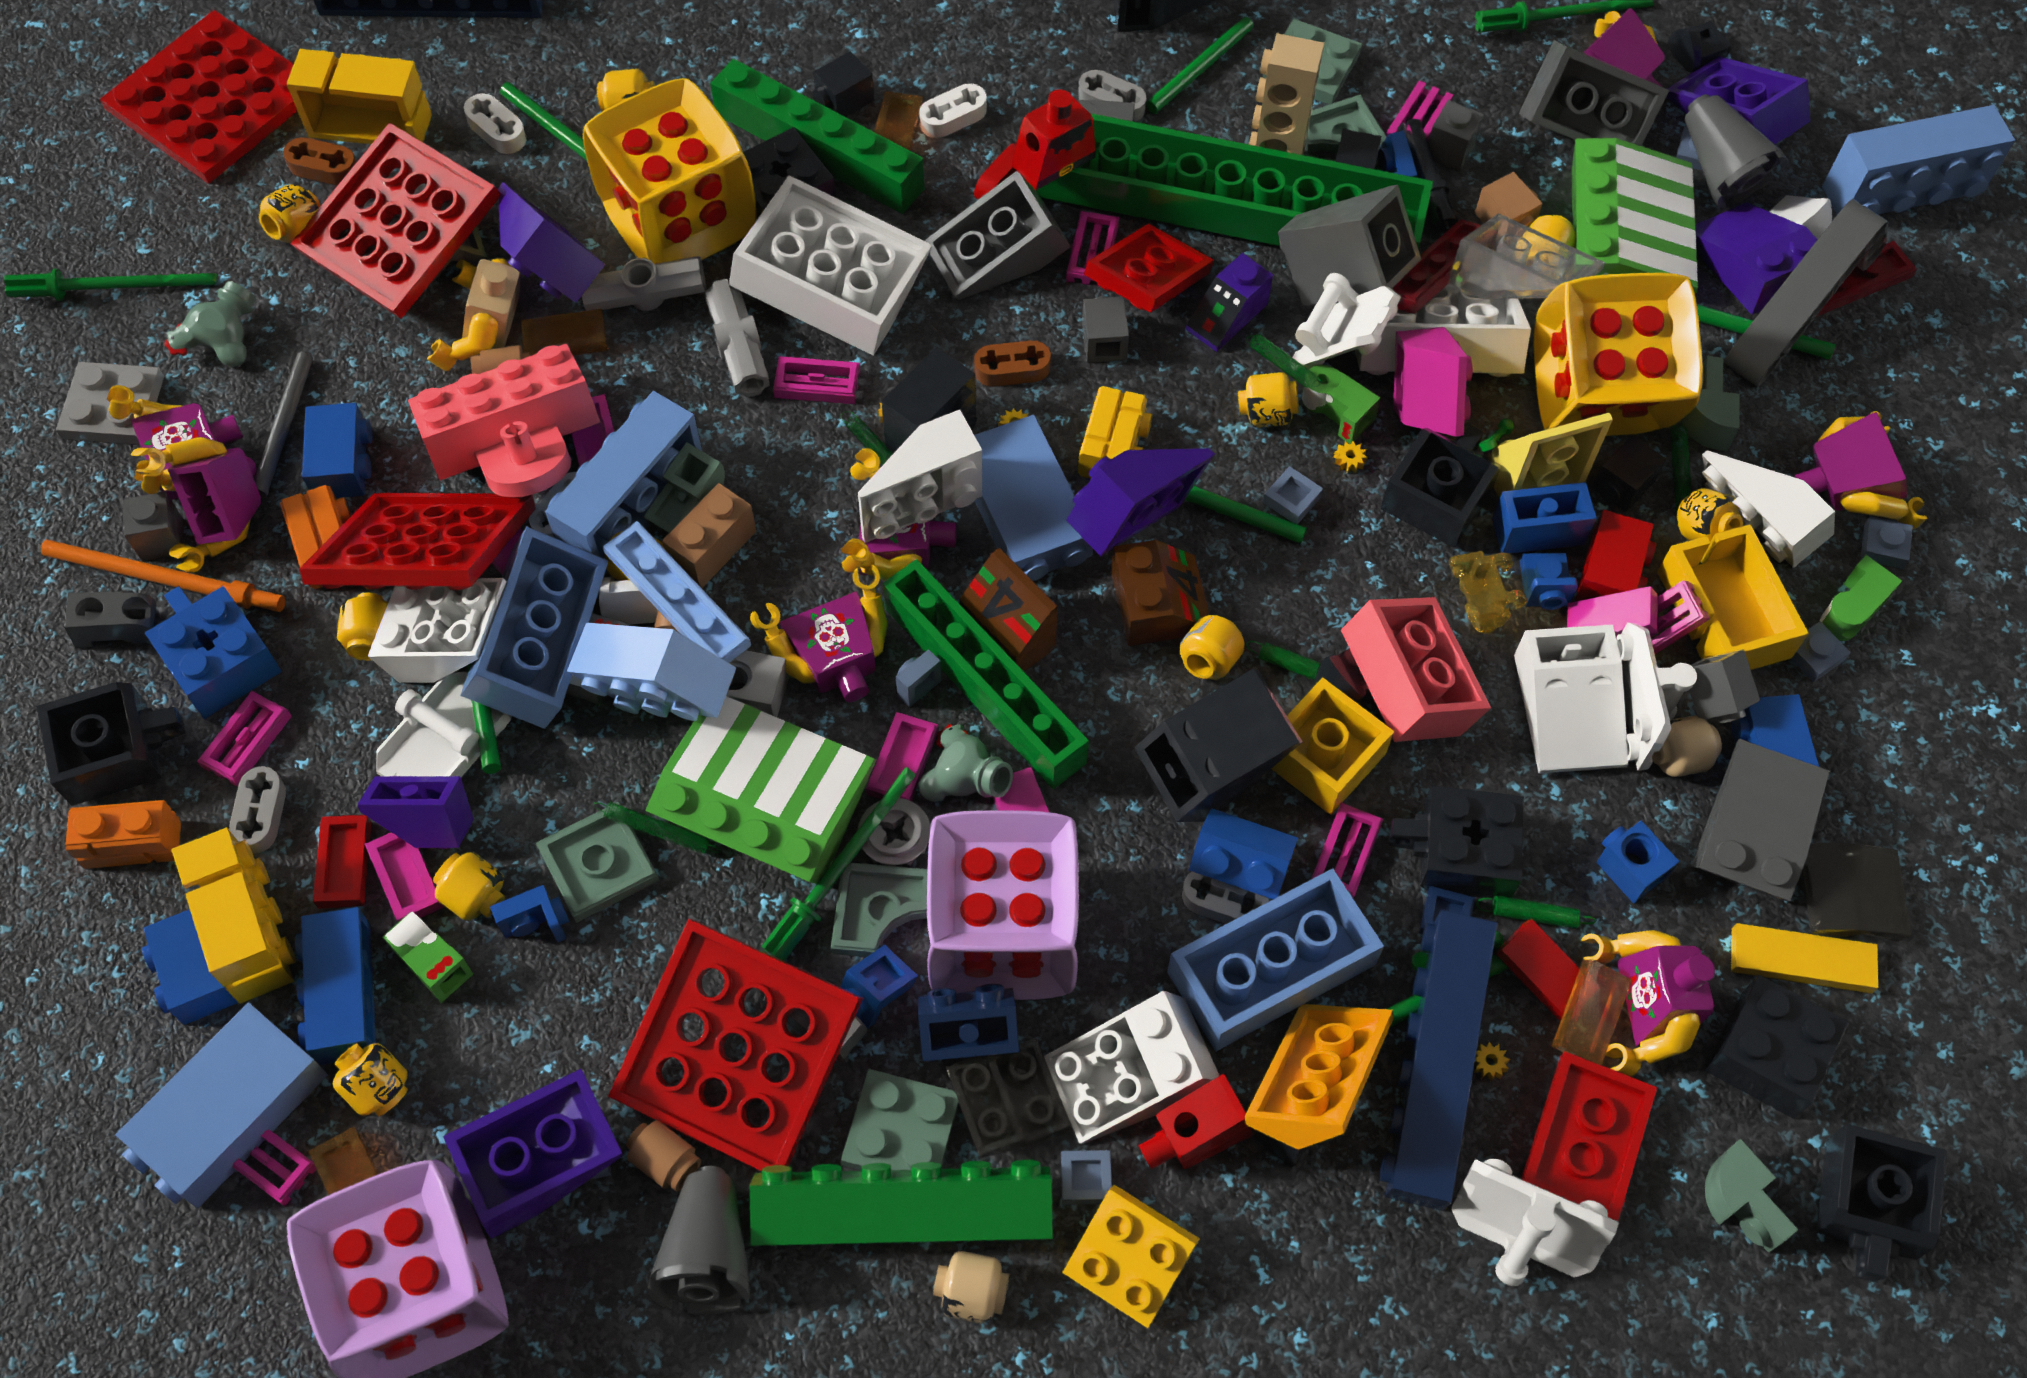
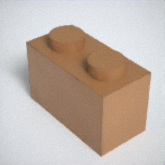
M718 483L662 540V544L671 557L703 588L756 533L752 506Z

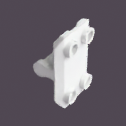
M1338 273L1329 274L1323 284L1324 292L1307 322L1301 323L1295 333L1296 339L1303 347L1301 350L1296 351L1292 358L1310 369L1315 365L1323 364L1327 359L1356 349L1362 355L1371 353L1380 344L1382 339L1380 335L1387 322L1397 313V304L1401 296L1386 286L1360 295L1350 287L1349 281L1343 275Z
M1627 622L1616 640L1622 662L1625 716L1629 734H1626L1628 761L1635 760L1637 771L1649 769L1653 762L1652 755L1662 748L1671 731L1670 720L1677 713L1676 705L1683 693L1689 691L1695 684L1697 673L1691 665L1686 663H1678L1670 668H1658L1649 630L1638 624Z
M467 672L451 673L440 679L423 699L420 694L412 689H408L401 694L396 702L395 711L401 714L404 719L376 751L377 774L380 776L460 777L464 775L480 756L479 734L476 732L472 702L470 699L460 696L467 678ZM491 708L497 737L511 721L512 716Z
M1488 1159L1484 1163L1475 1160L1452 1204V1212L1460 1227L1504 1246L1505 1254L1501 1256L1497 1263L1495 1272L1503 1283L1510 1286L1522 1284L1528 1274L1527 1263L1530 1258L1572 1277L1592 1272L1599 1262L1604 1249L1613 1239L1619 1224L1618 1221L1608 1218L1606 1208L1600 1203L1583 1201L1580 1204H1576L1512 1176L1510 1166L1498 1159Z

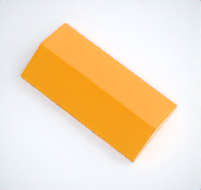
M1313 1004L1299 1006L1245 1115L1246 1125L1297 1150L1344 1134L1394 1019L1393 1010Z

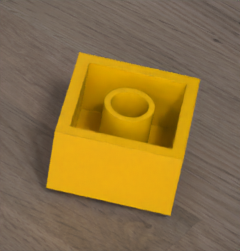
M1322 677L1287 715L1303 743L1271 769L1332 815L1386 755L1394 731Z

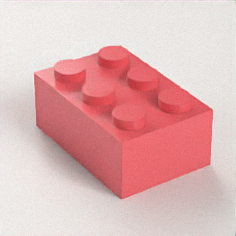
M1436 597L1369 600L1341 629L1386 725L1394 731L1392 736L1394 742L1461 736L1491 709Z

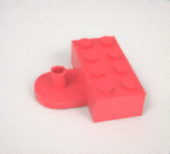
M567 343L560 346H547L535 355L521 360L505 361L490 371L481 374L465 375L456 383L439 389H425L416 397L408 399L439 480L480 466L490 490L504 497L533 495L558 483L571 467V458L562 436L600 423L586 380Z

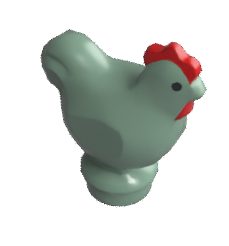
M227 281L224 287L217 291L218 301L203 302L191 308L183 323L178 324L175 330L167 332L168 339L165 340V347L169 349L171 355L185 356L189 349L202 346L215 351L218 359L230 368L242 365L247 358V350L243 344L245 330L240 318L243 314H250L253 311L252 306L256 301V297L243 286Z
M949 724L938 732L936 744L940 748H944L935 768L922 776L918 783L920 794L930 802L942 801L946 796L950 795L959 797L969 796L977 791L983 797L993 796L1000 798L1011 787L1013 770L1010 764L1003 762L998 756H991L987 747L976 736L970 735L968 731H965L961 724L955 726Z

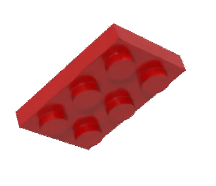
M1147 224L1087 262L1084 275L1096 281L1102 289L1113 291L1129 300L1134 307L1152 313L1208 275L1214 259L1151 224Z
M1564 1051L1558 1061L1522 1180L1576 1204H1580L1583 1201L1598 1202L1606 1208L1608 1218L1619 1221L1657 1087Z

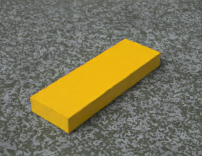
M1736 923L1731 932V972L1874 993L1878 989V945Z

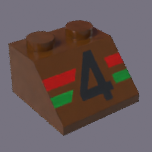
M1158 540L1113 546L1111 574L1128 646L1183 638L1198 619L1210 615L1195 555Z
M1000 548L996 549L959 599V603L1025 672L1056 648L1058 606Z

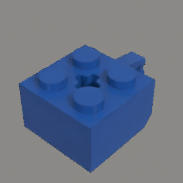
M180 586L164 595L176 614L145 632V635L180 687L204 719L282 672L261 638L224 586L191 604Z

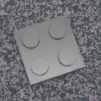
M78 362L58 421L57 433L62 439L140 445L131 423V419H134V414L130 413L127 418L120 420L110 415L108 410L110 402L107 400L109 390L112 386L121 385L129 388L134 393L135 402L139 399L157 402L164 375L159 367Z

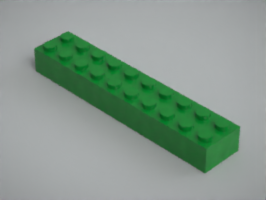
M1090 113L1094 119L1095 158L1036 190L1041 198L1280 246L1277 232L1296 215L1382 188L1398 185L1419 249L1433 181Z

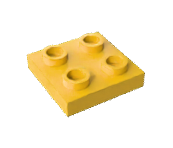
M1114 1184L1108 1190L1063 1273L1148 1328L1155 1319L1200 1239Z

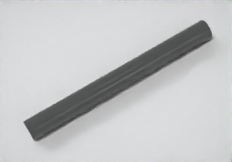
M298 352L254 478L261 498H266L313 361V357L306 352Z

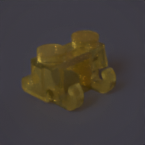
M1483 551L1453 556L1449 559L1453 576L1460 579L1459 588L1465 594L1468 602L1464 607L1469 622L1472 623L1477 631L1490 633L1498 627H1503L1504 623L1511 617L1509 608H1505V606L1513 602L1515 609H1519L1527 603V597L1523 590L1506 592L1499 575L1498 565L1502 572L1508 571L1514 565L1512 556L1509 553L1484 556Z

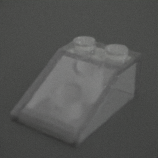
M1498 213L1461 239L1448 282L1461 288L1463 293L1482 299L1547 298L1554 288L1561 283L1597 275L1603 270L1605 262Z

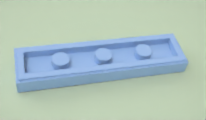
M638 521L603 546L604 553L680 634L728 663L751 646L750 639Z

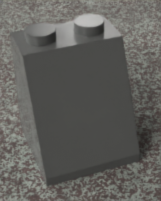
M1398 185L1382 188L1298 214L1277 232L1281 250L1286 256L1292 274L1293 286L1298 292L1302 306L1317 304L1324 292L1323 284L1331 273L1343 275L1349 281L1350 287L1361 295L1382 286L1392 289L1421 260Z

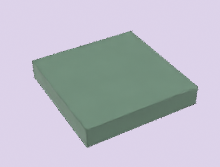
M598 811L536 842L576 923L660 881L633 828L625 826V823L623 825V822L621 824V821L616 823V821H612V818L611 820L610 817L608 819V816L603 818L604 812Z

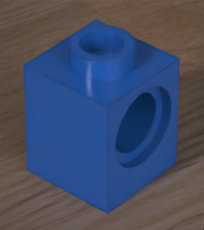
M1639 821L1628 830L1620 826L1610 833L1602 842L1605 850L1596 863L1634 904L1664 882L1680 861L1642 821ZM1626 853L1638 856L1643 864L1633 863L1628 859Z

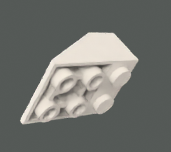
M960 410L921 424L858 492L861 531L864 543L876 538H888L901 528L916 522H928L939 513L954 507H966L977 498L982 497V449Z
M1708 450L1702 454L1704 471L1702 473L1707 480L1704 484L1705 487L1735 498L1732 502L1739 507V513L1743 516V526L1751 524L1753 530L1756 529L1767 540L1763 543V546L1779 563L1785 559L1794 568L1834 535L1835 511L1804 480Z
M479 578L472 587L463 590H450L447 586H428L423 589L410 590L405 586H395L368 657L399 683H434L478 660L507 581L504 578Z
M1613 624L1525 630L1514 657L1538 773L1627 767L1628 751L1623 672Z
M1166 991L1156 994L1043 1056L1079 1144H1085L1156 1116L1161 1110L1220 1076L1185 998Z

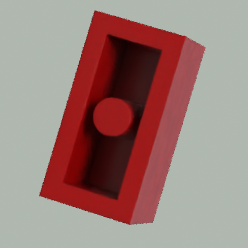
M1603 509L1592 533L1574 601L1646 587L1648 578L1641 576L1643 566H1650L1657 543L1650 541L1654 524Z

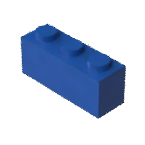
M359 907L301 916L302 933L295 936L296 954L298 960L303 962V977L297 979L296 989L299 1003L301 1006H304L305 1022H301L298 1025V1039L301 1049L306 1051L318 1065L335 1063L347 1049L355 1044L364 1048L376 1043L371 929L369 921Z

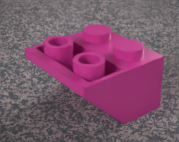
M1445 327L1396 331L1394 411L1404 425L1421 429L1428 428L1434 432L1451 436H1464V421L1469 420L1471 415L1470 400L1468 395H1466V381H1470L1473 374L1471 357L1466 355L1459 342L1454 340Z

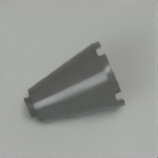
M1708 94L1702 95L1688 106L1689 112L1685 116V122L1710 193L1717 206L1721 208L1727 207L1724 200L1730 198L1735 203L1747 199L1775 179L1772 171L1778 164L1782 169L1786 167L1788 158L1784 152L1719 95L1711 97Z
M716 1166L700 1167L696 1172L689 1174L684 1181L648 1280L647 1292L651 1300L662 1307L672 1310V1302L676 1301L688 1304L687 1313L721 1314L740 1308L741 1298H744L746 1301L750 1298V1280L735 1181L722 1168Z

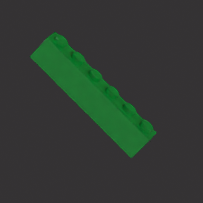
M732 59L710 82L714 106L726 121L764 141L794 127L835 179L901 214H904L925 189L923 157L735 59Z
M917 559L882 583L885 610L924 652L929 649L941 661V670L1052 789L1056 788L1087 764L1089 740Z
M1036 1160L1014 1161L1011 1163V1167L991 1168V1163L986 1161L965 1162L961 1164V1169H941V1164L936 1162L915 1163L911 1166V1170H892V1166L886 1163L866 1164L862 1166V1171H842V1167L835 1164L812 1167V1172H792V1167L785 1165L767 1166L762 1169V1173H755L750 1183L751 1246L1053 1239L1050 1167H1041V1163Z

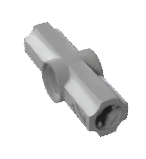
M700 256L657 264L646 258L632 259L624 265L622 270L598 274L582 295L583 305L587 313L634 305L642 311L656 309L665 299L705 292L707 286L703 264Z
M728 279L715 281L705 291L709 312L714 322V325H712L721 360L726 361L736 394H742L746 397L759 395L762 390L770 385L768 372L760 353L761 344L752 315H748L740 290L730 286Z

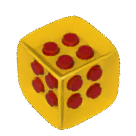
M681 78L667 81L642 91L602 111L584 126L583 143L595 189L603 201L610 220L637 258L649 259L654 264L700 256L702 261L744 238L757 220V207L748 161L727 122L703 91L689 79Z
M1673 273L1596 275L1564 282L1554 288L1537 311L1534 329L1537 397L1540 417L1545 430L1610 413L1613 421L1606 436L1639 434L1673 426L1696 407L1702 388L1703 361L1697 301L1689 277Z

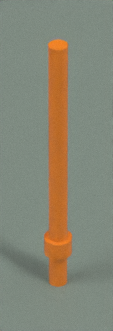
M46 539L41 546V554L46 557L176 588L180 586L181 589L205 595L224 586L237 606L245 609L255 606L281 612L286 603L285 596L258 590L252 583L239 580L229 583Z

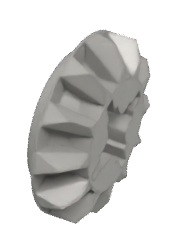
M899 798L861 849L871 858L874 864L879 862L887 866L902 864L911 866L914 859L921 854H925L930 838L929 819L917 804ZM879 802L866 810L859 822L858 829ZM904 822L902 832L903 837L907 841L894 839L891 843L885 845L887 834L882 827L895 830L898 825L901 826Z

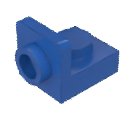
M1405 131L1389 134L1380 145L1378 151V161L1381 170L1416 177L1417 173Z
M1566 553L1523 554L1520 567L1526 607L1540 606L1543 609L1553 610L1568 606L1578 585L1576 578L1569 577Z
M544 885L490 906L495 922L505 938L512 935L515 937L528 935L538 929L539 924L548 921L557 942L566 940L561 925L569 922L568 916L560 897L550 899Z
M884 945L848 969L840 987L863 998L856 1016L868 1029L876 1023L882 1008L913 987L918 975Z

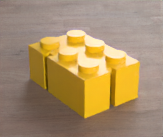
M299 49L287 82V87L309 138L372 144L390 122L421 142L424 141L432 113L425 92L421 91L422 83L414 61L341 53L340 58H336L334 52Z
M1751 524L1716 533L1711 542L1705 536L1672 545L1657 571L1667 591L1683 580L1691 582L1695 589L1692 591L1693 594L1698 596L1702 602L1701 609L1708 613L1710 620L1688 633L1691 640L1700 638L1696 650L1701 659L1744 649L1750 669L1752 670L1791 659L1809 634ZM1681 598L1673 603L1675 608L1684 603V600ZM1688 613L1687 615L1683 616L1681 620L1690 615L1691 613Z
M226 827L171 849L183 887L187 889L197 884L200 886V888L185 893L205 960L212 976L223 987H226V990L239 1004L295 982L289 966L296 963L294 952L286 937L280 938L276 926L283 923L280 910L273 897L267 898L263 887L270 883L268 873L260 858L254 859L247 841L242 840L238 842Z

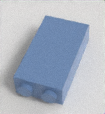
M1031 415L974 435L982 449V497L977 498L975 503L997 549L1000 548L1032 581L1038 580L1049 571L1060 567L1077 566L1088 557H1091L1093 548L1066 521L1075 506L1072 502L1075 495L1035 416Z
M248 1002L115 1134L129 1147L122 1156L141 1173L145 1174L151 1168L161 1178L154 1184L155 1187L177 1205L184 1198L193 1206L199 1208L236 1170L232 1167L234 1162L238 1158L244 1162L250 1156L249 1153L265 1140L261 1135L268 1129L273 1132L328 1074L313 1058Z

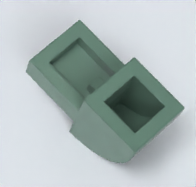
M1707 356L1703 363V381L1699 402L1680 421L1687 428V434L1699 444L1711 449L1727 451L1739 430L1740 394L1723 392L1724 358Z
M686 442L663 475L667 484L644 515V519L668 535L718 483L724 485L725 470L721 462Z
M1740 1139L1724 1152L1709 1169L1705 1181L1706 1202L1712 1216L1719 1225L1734 1214L1739 1219L1740 1227L1747 1238L1754 1244L1763 1246L1769 1253L1785 1242L1798 1229L1762 1190L1776 1177Z

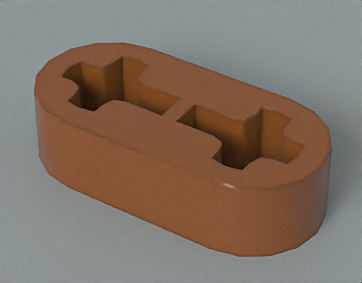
M300 137L293 139L287 143L283 150L284 159L289 170L294 175L332 185H339L357 163L353 152L349 148L311 138Z
M1032 340L987 345L979 349L975 354L974 373L976 379L981 384L994 387L1041 381L1050 372L1051 352L1044 343ZM1035 357L1038 364L1030 365L1027 358ZM995 362L997 369L990 370L987 363Z

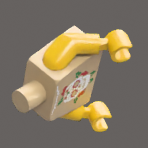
M499 258L491 261L482 259L477 266L463 259L457 262L456 267L461 269V272L457 277L452 278V281L470 290L465 308L462 339L453 342L452 347L441 339L436 340L431 346V350L434 353L427 358L428 361L444 371H449L458 359L463 361L471 356L480 354V351L505 347L519 300L521 273L512 267L508 261Z

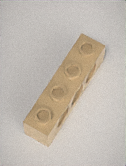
M1276 33L1272 50L1265 49L1262 57L1260 74L1267 76L1266 78L1260 77L1255 101L1261 102L1262 106L1256 105L1251 128L1257 129L1258 132L1252 131L1249 145L1304 155L1324 42Z

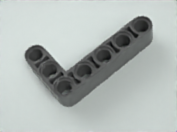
M1851 199L1732 347L1723 364L1759 387L1854 268L1858 267L1865 271L1875 261L1887 243L1889 221L1858 201Z

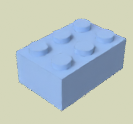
M586 623L567 669L568 673L582 680L581 687L600 696H611L615 699L613 705L623 711L638 714L639 710L643 709L660 717H667L668 713L672 712L681 718L696 721L698 716L718 718L736 671V667L674 629Z

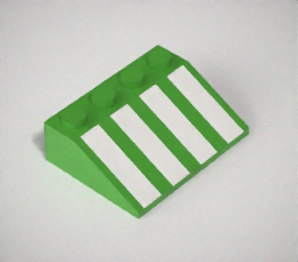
M1618 138L1575 139L1572 164V225L1576 232V247L1573 254V280L1603 275L1604 272L1608 274L1673 273L1689 277L1694 293H1697L1698 277L1692 163Z
M726 696L718 718L698 716L697 720L692 723L665 765L645 811L803 880L817 884L834 860L876 763V759Z

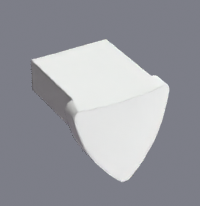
M1786 195L1769 211L1807 227L1817 239L1820 238L1832 222L1831 200L1828 198L1817 199Z
M613 576L603 577L599 589L601 616L624 622L628 625L655 623L656 607L630 580L615 581Z

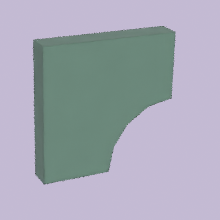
M1357 95L1312 110L1305 151L1307 153L1318 151L1338 153L1343 129L1382 136L1380 145L1387 136L1362 96Z
M850 863L840 876L831 953L867 957L882 947L883 941L895 928L910 920L927 919L928 869Z

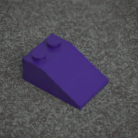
M1720 56L1667 88L1669 92L1666 98L1685 114L1689 112L1688 106L1698 97L1708 94L1710 97L1719 95L1774 144L1791 136L1795 131L1810 122L1807 79Z
M503 182L498 188L501 193L499 196L500 246L512 256L508 263L527 278L532 272L543 280L539 285L558 300L564 294L577 303L605 266V263L562 225Z
M1747 202L1695 224L1696 253L1751 315L1762 311L1818 240L1807 227Z
M1210 448L1126 450L1112 459L1106 456L1099 460L1090 470L1089 476L1091 480L1074 496L1072 502L1075 506L1066 521L1100 556H1103L1111 551L1113 546L1122 544L1179 508L1215 453Z
M582 1069L443 1136L480 1221L491 1239L538 1216L623 1157L622 1151Z

